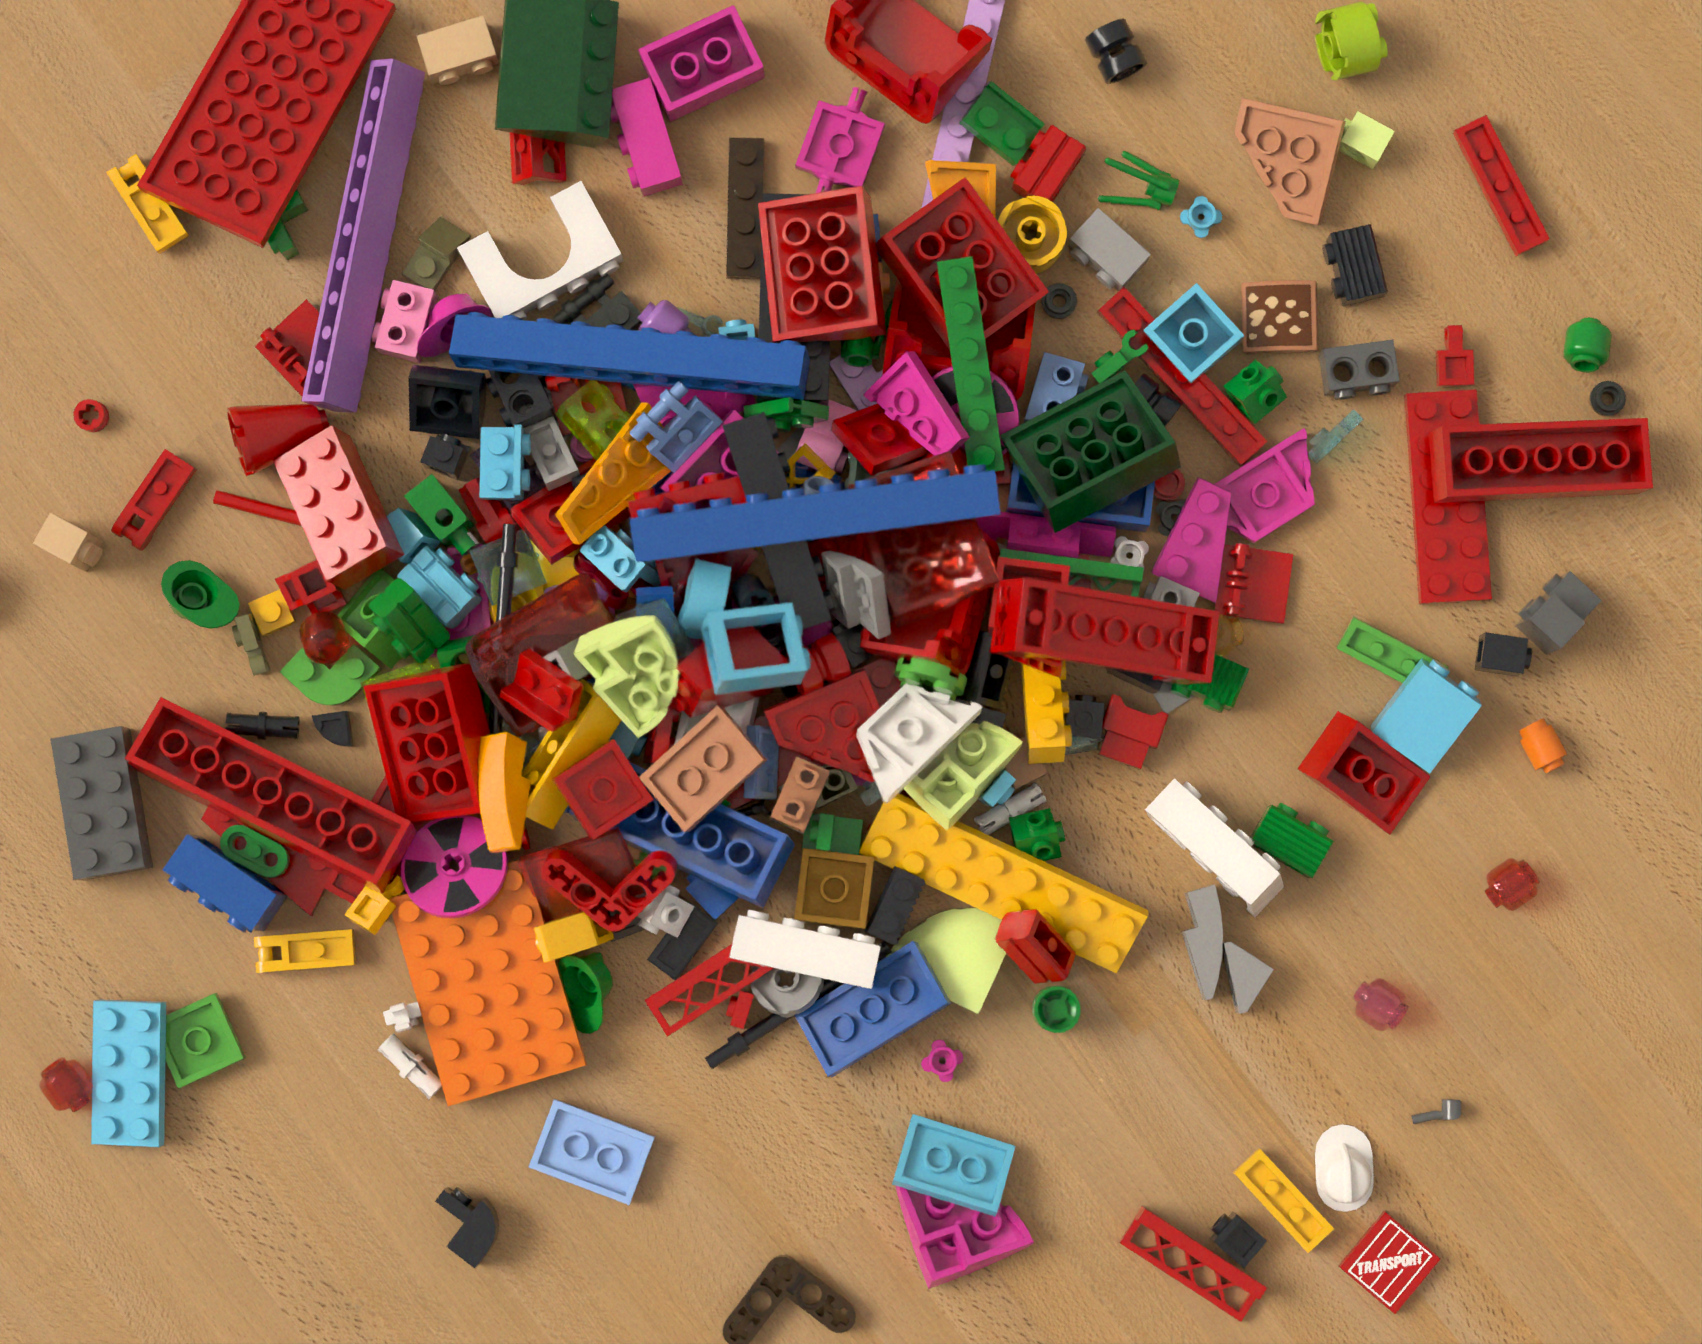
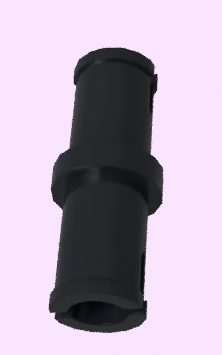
M227 712L226 724L228 726L225 729L236 735L257 736L258 740H266V737L298 739L299 728L286 727H298L300 725L299 716H268L267 712H259V715L231 714Z

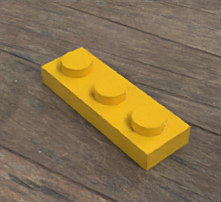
M1260 1148L1233 1171V1174L1307 1253L1334 1230L1330 1223Z

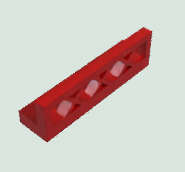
M509 132L512 184L526 185L537 180L555 183L567 181L564 142ZM546 152L554 161V172L544 171L543 156Z
M731 944L644 1001L668 1037L774 968L729 958L732 948ZM731 962L746 964L743 980L737 984L721 981L724 967ZM750 965L761 967L760 969H758L757 971L748 976ZM719 971L717 980L708 978ZM702 981L716 984L713 999L706 1004L691 1001L694 986ZM720 985L730 987L718 995ZM688 991L687 999L678 998V996ZM671 1001L686 1003L683 1018L670 1026L659 1009ZM690 1004L700 1006L688 1015Z
M1143 1206L1119 1241L1120 1244L1240 1322H1242L1255 1299L1260 1300L1267 1289L1263 1284ZM1140 1224L1154 1231L1155 1246L1140 1248L1130 1241ZM1159 1235L1168 1240L1169 1243L1161 1244ZM1177 1246L1184 1251L1187 1265L1175 1268L1169 1267L1165 1264L1162 1249ZM1158 1250L1159 1259L1148 1252ZM1189 1255L1200 1262L1191 1264ZM1203 1266L1214 1270L1217 1285L1200 1287L1195 1283L1193 1269ZM1188 1270L1190 1280L1179 1272ZM1220 1275L1231 1282L1221 1283ZM1238 1286L1249 1293L1238 1311L1226 1304L1223 1288ZM1218 1290L1220 1299L1209 1292Z

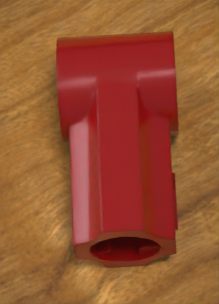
M480 477L469 481L458 490L468 510L476 520L475 526L487 547L502 541L503 524L516 525L506 506L503 507L499 500H481L479 498ZM517 526V535H520L521 532Z

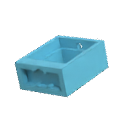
M792 603L706 614L701 625V631L715 695L800 684L807 670L810 669L809 652L807 648H802L800 639L803 631L802 621L799 615H795ZM781 623L790 663L734 670L725 629Z

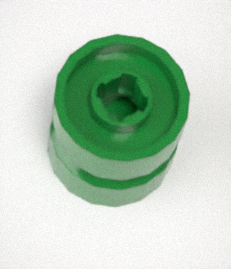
M1048 986L1040 990L1032 1003V1015L1035 1022L1042 1029L1052 1033H1064L1072 1029L1078 1022L1081 1014V1006L1077 996L1071 990L1061 986Z

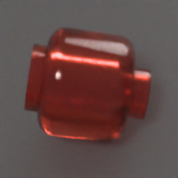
M323 611L310 615L302 622L299 629V638L305 654L311 661L318 664H330L338 661L347 653L349 636L343 621L338 615Z
M1509 858L1488 872L1486 881L1489 888L1484 891L1496 908L1503 905L1507 910L1515 911L1537 896V884L1540 883V880L1524 859L1519 862L1515 858Z
M62 1057L51 1063L40 1073L43 1078L39 1083V1088L56 1111L70 1108L72 1112H76L91 1100L88 1094L93 1088L92 1079L77 1060L70 1059L66 1061Z

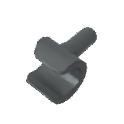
M1442 1099V1111L1434 1110L1411 1115L1413 1124L1436 1119L1456 1120L1461 1116V1101Z

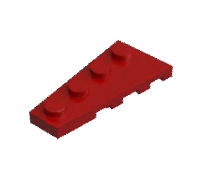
M209 807L206 808L201 818L220 837L229 827L243 825ZM244 837L236 839L235 847L237 850H242L246 847V839ZM283 845L290 856L289 867L281 876L268 879L308 915L313 916L326 891L323 885L332 869ZM274 853L269 854L266 858V863L269 867L275 866L278 862V857Z

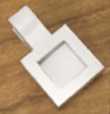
M403 1002L390 1006V1010L383 1012L386 1025L396 1024L395 1030L397 1033L412 1029V1026L418 1025L417 1017L422 1016L418 1002L408 1005Z

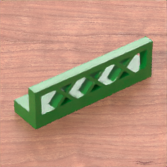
M1003 548L1000 551V557L1070 566L1069 576L1075 577L1068 583L1070 586L1081 578L1091 579L1099 591L1105 592L1116 583L1132 585L1131 596L1139 597L1144 571L1142 567ZM1098 580L1111 583L1103 587Z

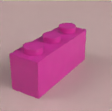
M651 78L614 88L612 90L611 119L613 123L619 121L623 134L617 135L622 155L630 154L633 167L627 168L633 189L640 187L644 197L683 185Z

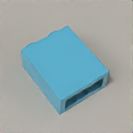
M1421 658L1371 724V731L1425 771L1431 773L1482 704L1480 699L1476 697L1479 691L1464 680H1461L1459 684L1447 676L1450 671L1434 659L1428 663Z

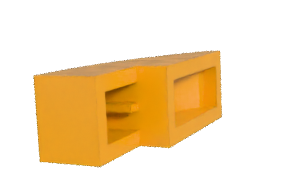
M508 732L481 737L479 749V804L488 849L493 853L520 849L531 780L521 776L527 742Z

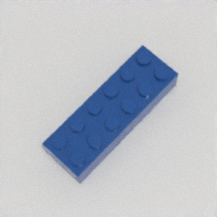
M629 762L638 777L646 771V769ZM647 787L646 789L653 798V801L604 833L648 855L653 851H667L676 859L678 869L761 908H764L795 846V843L788 835L721 804L712 810L692 830L684 832ZM568 807L566 812L579 822L571 808Z

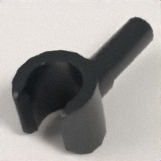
M762 799L757 804L737 810V812L747 817L761 813L765 816H771L773 811H768L764 807L765 800Z

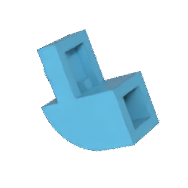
M698 559L695 560L688 577L685 600L676 619L675 632L685 634L693 639L703 638L701 625L706 614L724 610L731 567Z

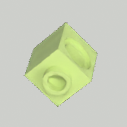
M1357 111L1352 121L1347 118L1344 120L1346 123L1339 151L1373 169L1395 131Z

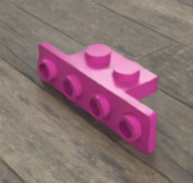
M1007 512L974 518V523L994 541L997 537L1008 540L1007 549L1078 559L1079 549L1081 554L1111 557L1116 536L1115 527L1076 522L1055 533L1044 517Z

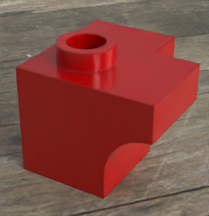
M317 559L275 578L290 611L306 605L314 619L347 604L340 587L326 581Z

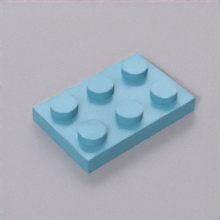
M913 1114L892 1185L996 1216L1016 1146Z

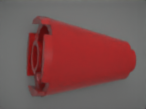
M316 405L233 406L227 408V417L234 446L237 447L240 456H243L238 459L245 476L254 475L273 465L274 459L329 427L325 410H318Z

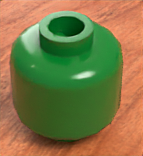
M1592 317L1582 318L1580 321L1571 324L1566 330L1564 359L1576 371L1585 373L1597 371L1599 367L1605 365L1609 360L1611 331L1607 326L1601 324L1600 320Z

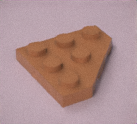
M1242 98L1234 134L1252 159L1253 166L1278 203L1277 206L1285 218L1321 225L1346 121Z

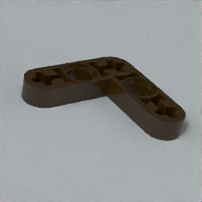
M779 1255L767 1264L728 1316L723 1325V1336L728 1344H749L785 1296L835 1333H843L851 1329L855 1323L856 1312L854 1306L793 1258L787 1255ZM787 1263L790 1265L789 1273L792 1277L789 1280L783 1277L778 1282L776 1288L781 1289L782 1292L776 1295L770 1286L762 1284L761 1281L767 1278L770 1283L776 1275L773 1266L776 1264L783 1266ZM815 1284L820 1288L822 1295L817 1303L808 1304L802 1300L800 1293L805 1285ZM757 1291L768 1293L771 1298L770 1307L764 1311L755 1310L750 1303L752 1294ZM828 1295L835 1298L829 1304L836 1310H840L842 1307L847 1308L846 1317L849 1321L846 1324L842 1321L837 1325L833 1324V1314L826 1308L823 1315L816 1312V1310L824 1305ZM742 1307H745L750 1315L761 1320L758 1324H755L751 1319L745 1328L748 1336L744 1338L740 1335L737 1339H734L731 1336L733 1329L730 1327V1324L732 1322L737 1325L741 1323L746 1314L739 1311Z

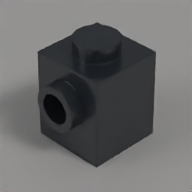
M1488 632L1479 635L1474 670L1516 677L1524 674V669H1529L1532 658V649L1527 648L1528 638Z

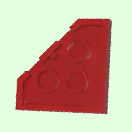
M863 668L852 672L850 676L837 682L823 684L821 689L803 696L800 694L763 710L779 746L797 751L814 760L854 774L871 783L875 781L857 738V729L880 709Z

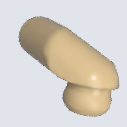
M760 548L747 574L758 576L771 596L775 597L777 592L773 581L770 579L771 574L763 549Z

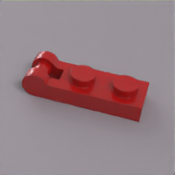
M164 449L113 524L111 532L120 538L125 536L132 541V546L140 551L144 550L197 469L167 449ZM136 515L145 520L140 529L132 525Z

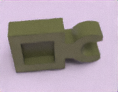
M250 613L236 617V625L232 626L234 639L237 646H243L245 652H247L253 676L270 671L253 614Z

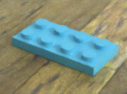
M105 999L93 1001L91 1144L161 1147L164 1145L166 1002Z

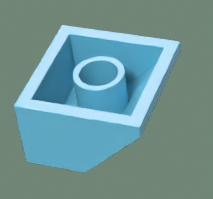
M1197 283L1143 330L1190 383L1216 365L1244 337V334Z

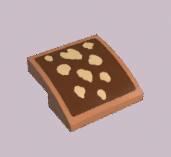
M1284 280L1241 283L1242 333L1244 334L1243 353L1282 352L1283 354L1319 351L1316 281Z

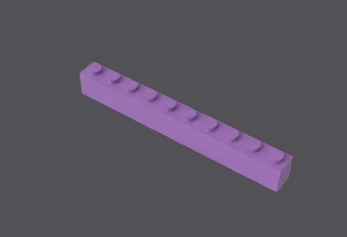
M393 58L371 60L301 400L302 402L333 412H356L361 398V387L365 368L368 364L371 337L375 326L378 303L382 295L381 288L385 268L389 260L388 253L396 225L395 219L399 199L402 195L406 165L409 161L412 135L416 127L418 105L423 92L425 72Z

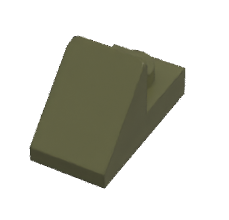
M440 217L419 236L420 246L403 270L402 275L418 286L435 291L460 254L457 247L468 242L471 236Z

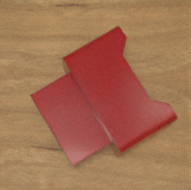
M1110 695L1103 715L1102 731L1106 733L1098 755L1140 770L1148 748H1158L1169 714L1161 711L1157 714L1149 715L1125 706L1120 696Z

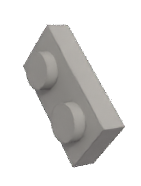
M553 416L524 428L525 434L531 435V454L548 491L570 482L572 478L580 476L579 470Z

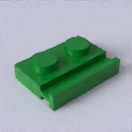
M992 81L986 83L980 95L976 97L959 122V124L1012 166L1018 164L1039 130L1045 125V123Z
M787 397L744 406L743 418L764 412L766 419L774 418L778 433L791 432V427L808 429L813 428L816 422L827 421L829 419V406L804 400L793 402L794 398Z

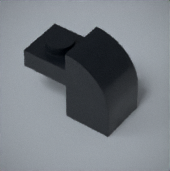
M447 1187L435 1202L463 1222V1225L446 1247L473 1268H476L497 1239L499 1232L497 1212L486 1197L475 1208L470 1204L473 1201L472 1197L458 1187L454 1190Z

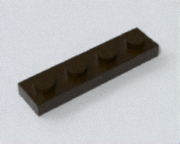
M729 138L727 279H760L761 228L758 203L763 202L764 138Z

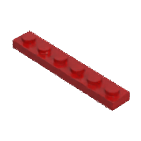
M1125 287L1098 309L1097 313L1121 339L1130 330L1135 329L1138 332L1130 340V346L1134 350L1140 349L1144 344L1149 346L1148 351L1138 357L1166 388L1183 402L1182 405L1239 467L1267 443V440L1205 373L1192 383L1184 377L1143 331L1155 319Z

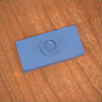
M747 726L746 735L766 757L767 761L744 781V798L776 800L779 745L770 727Z

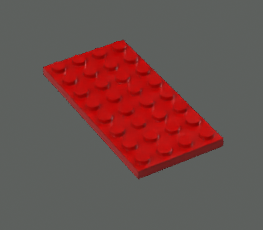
M241 0L138 182L137 186L140 191L264 248L396 11L394 3L388 0Z

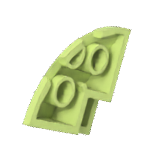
M641 616L616 621L580 636L573 655L596 679L593 687L595 692L637 738L658 725L665 717L673 696H676L679 671L676 669L678 664L675 647L664 626L656 616Z
M983 721L981 724L972 722L903 789L935 821L948 831L991 785L1020 749L1023 742L1008 731L987 721Z
M954 908L927 918L925 922L905 933L891 951L894 953L912 941L918 942L949 1000L979 1014L1006 955V952L999 947L995 940L1002 920L978 908Z

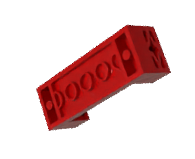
M1030 578L1000 580L990 653L1019 658L1046 657L1149 674L1153 675V680L1177 684H1206L1212 681L1220 611Z

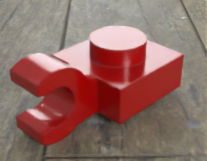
M1448 325L1447 328H1444L1446 350L1436 351L1437 387L1473 386V349L1463 350L1462 325Z

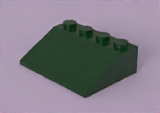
M505 0L495 130L591 148L597 147L609 138L619 2L612 0Z
M1126 370L1000 435L1004 446L1038 508L1055 533L1181 468L1176 442Z

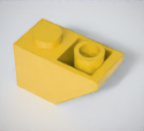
M583 911L564 916L534 928L536 946L542 954L544 963L614 939L612 931L602 928Z

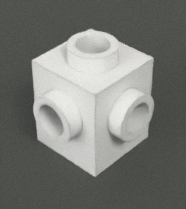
M669 885L637 915V917L641 918L638 925L656 935L659 929L678 938L695 906L677 897L680 890ZM641 887L640 891L636 895L637 898H641L646 895V891L643 887Z

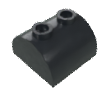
M414 364L408 377L409 430L480 439L486 405V374Z

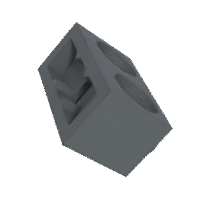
M1394 340L1325 348L1319 354L1324 396L1334 395L1335 400L1356 397L1355 392L1369 390L1370 395L1387 394L1391 392L1390 387H1394L1400 381ZM1369 362H1380L1385 368V375L1383 377L1373 376L1368 368ZM1334 367H1346L1350 372V380L1346 382L1337 380L1333 373Z

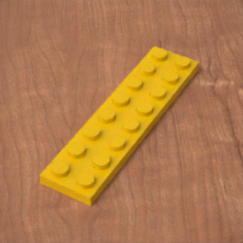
M900 793L888 804L884 801L882 802L859 850V853L864 856L874 857L875 861L892 869L896 866L924 879L926 885L1001 920L1007 912L1020 911L1022 913L1024 910L1037 909L1061 935L1064 941L1070 945L1076 955L1114 973L1118 972L1148 917L1149 910L959 821L947 831L916 801Z

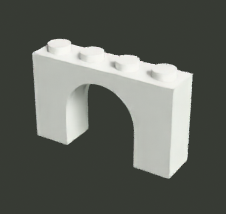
M582 181L550 197L571 238V251L568 260L554 275L544 279H528L517 275L505 263L488 231L457 247L495 318L513 315L525 320L527 318L526 314L536 308L540 311L545 310L558 302L556 297L567 291L570 294L577 293L589 284L588 280L599 274L601 277L606 274L610 275L620 268L619 263L624 261L622 254Z

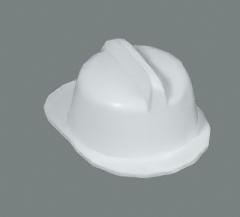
M1341 1124L1330 1127L1322 1133L1316 1144L1315 1167L1318 1195L1326 1205L1334 1210L1344 1212L1356 1210L1364 1205L1372 1194L1374 1175L1371 1145L1365 1134L1354 1126Z

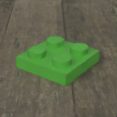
M218 993L209 995L166 1015L165 1060L178 1089L246 1058Z

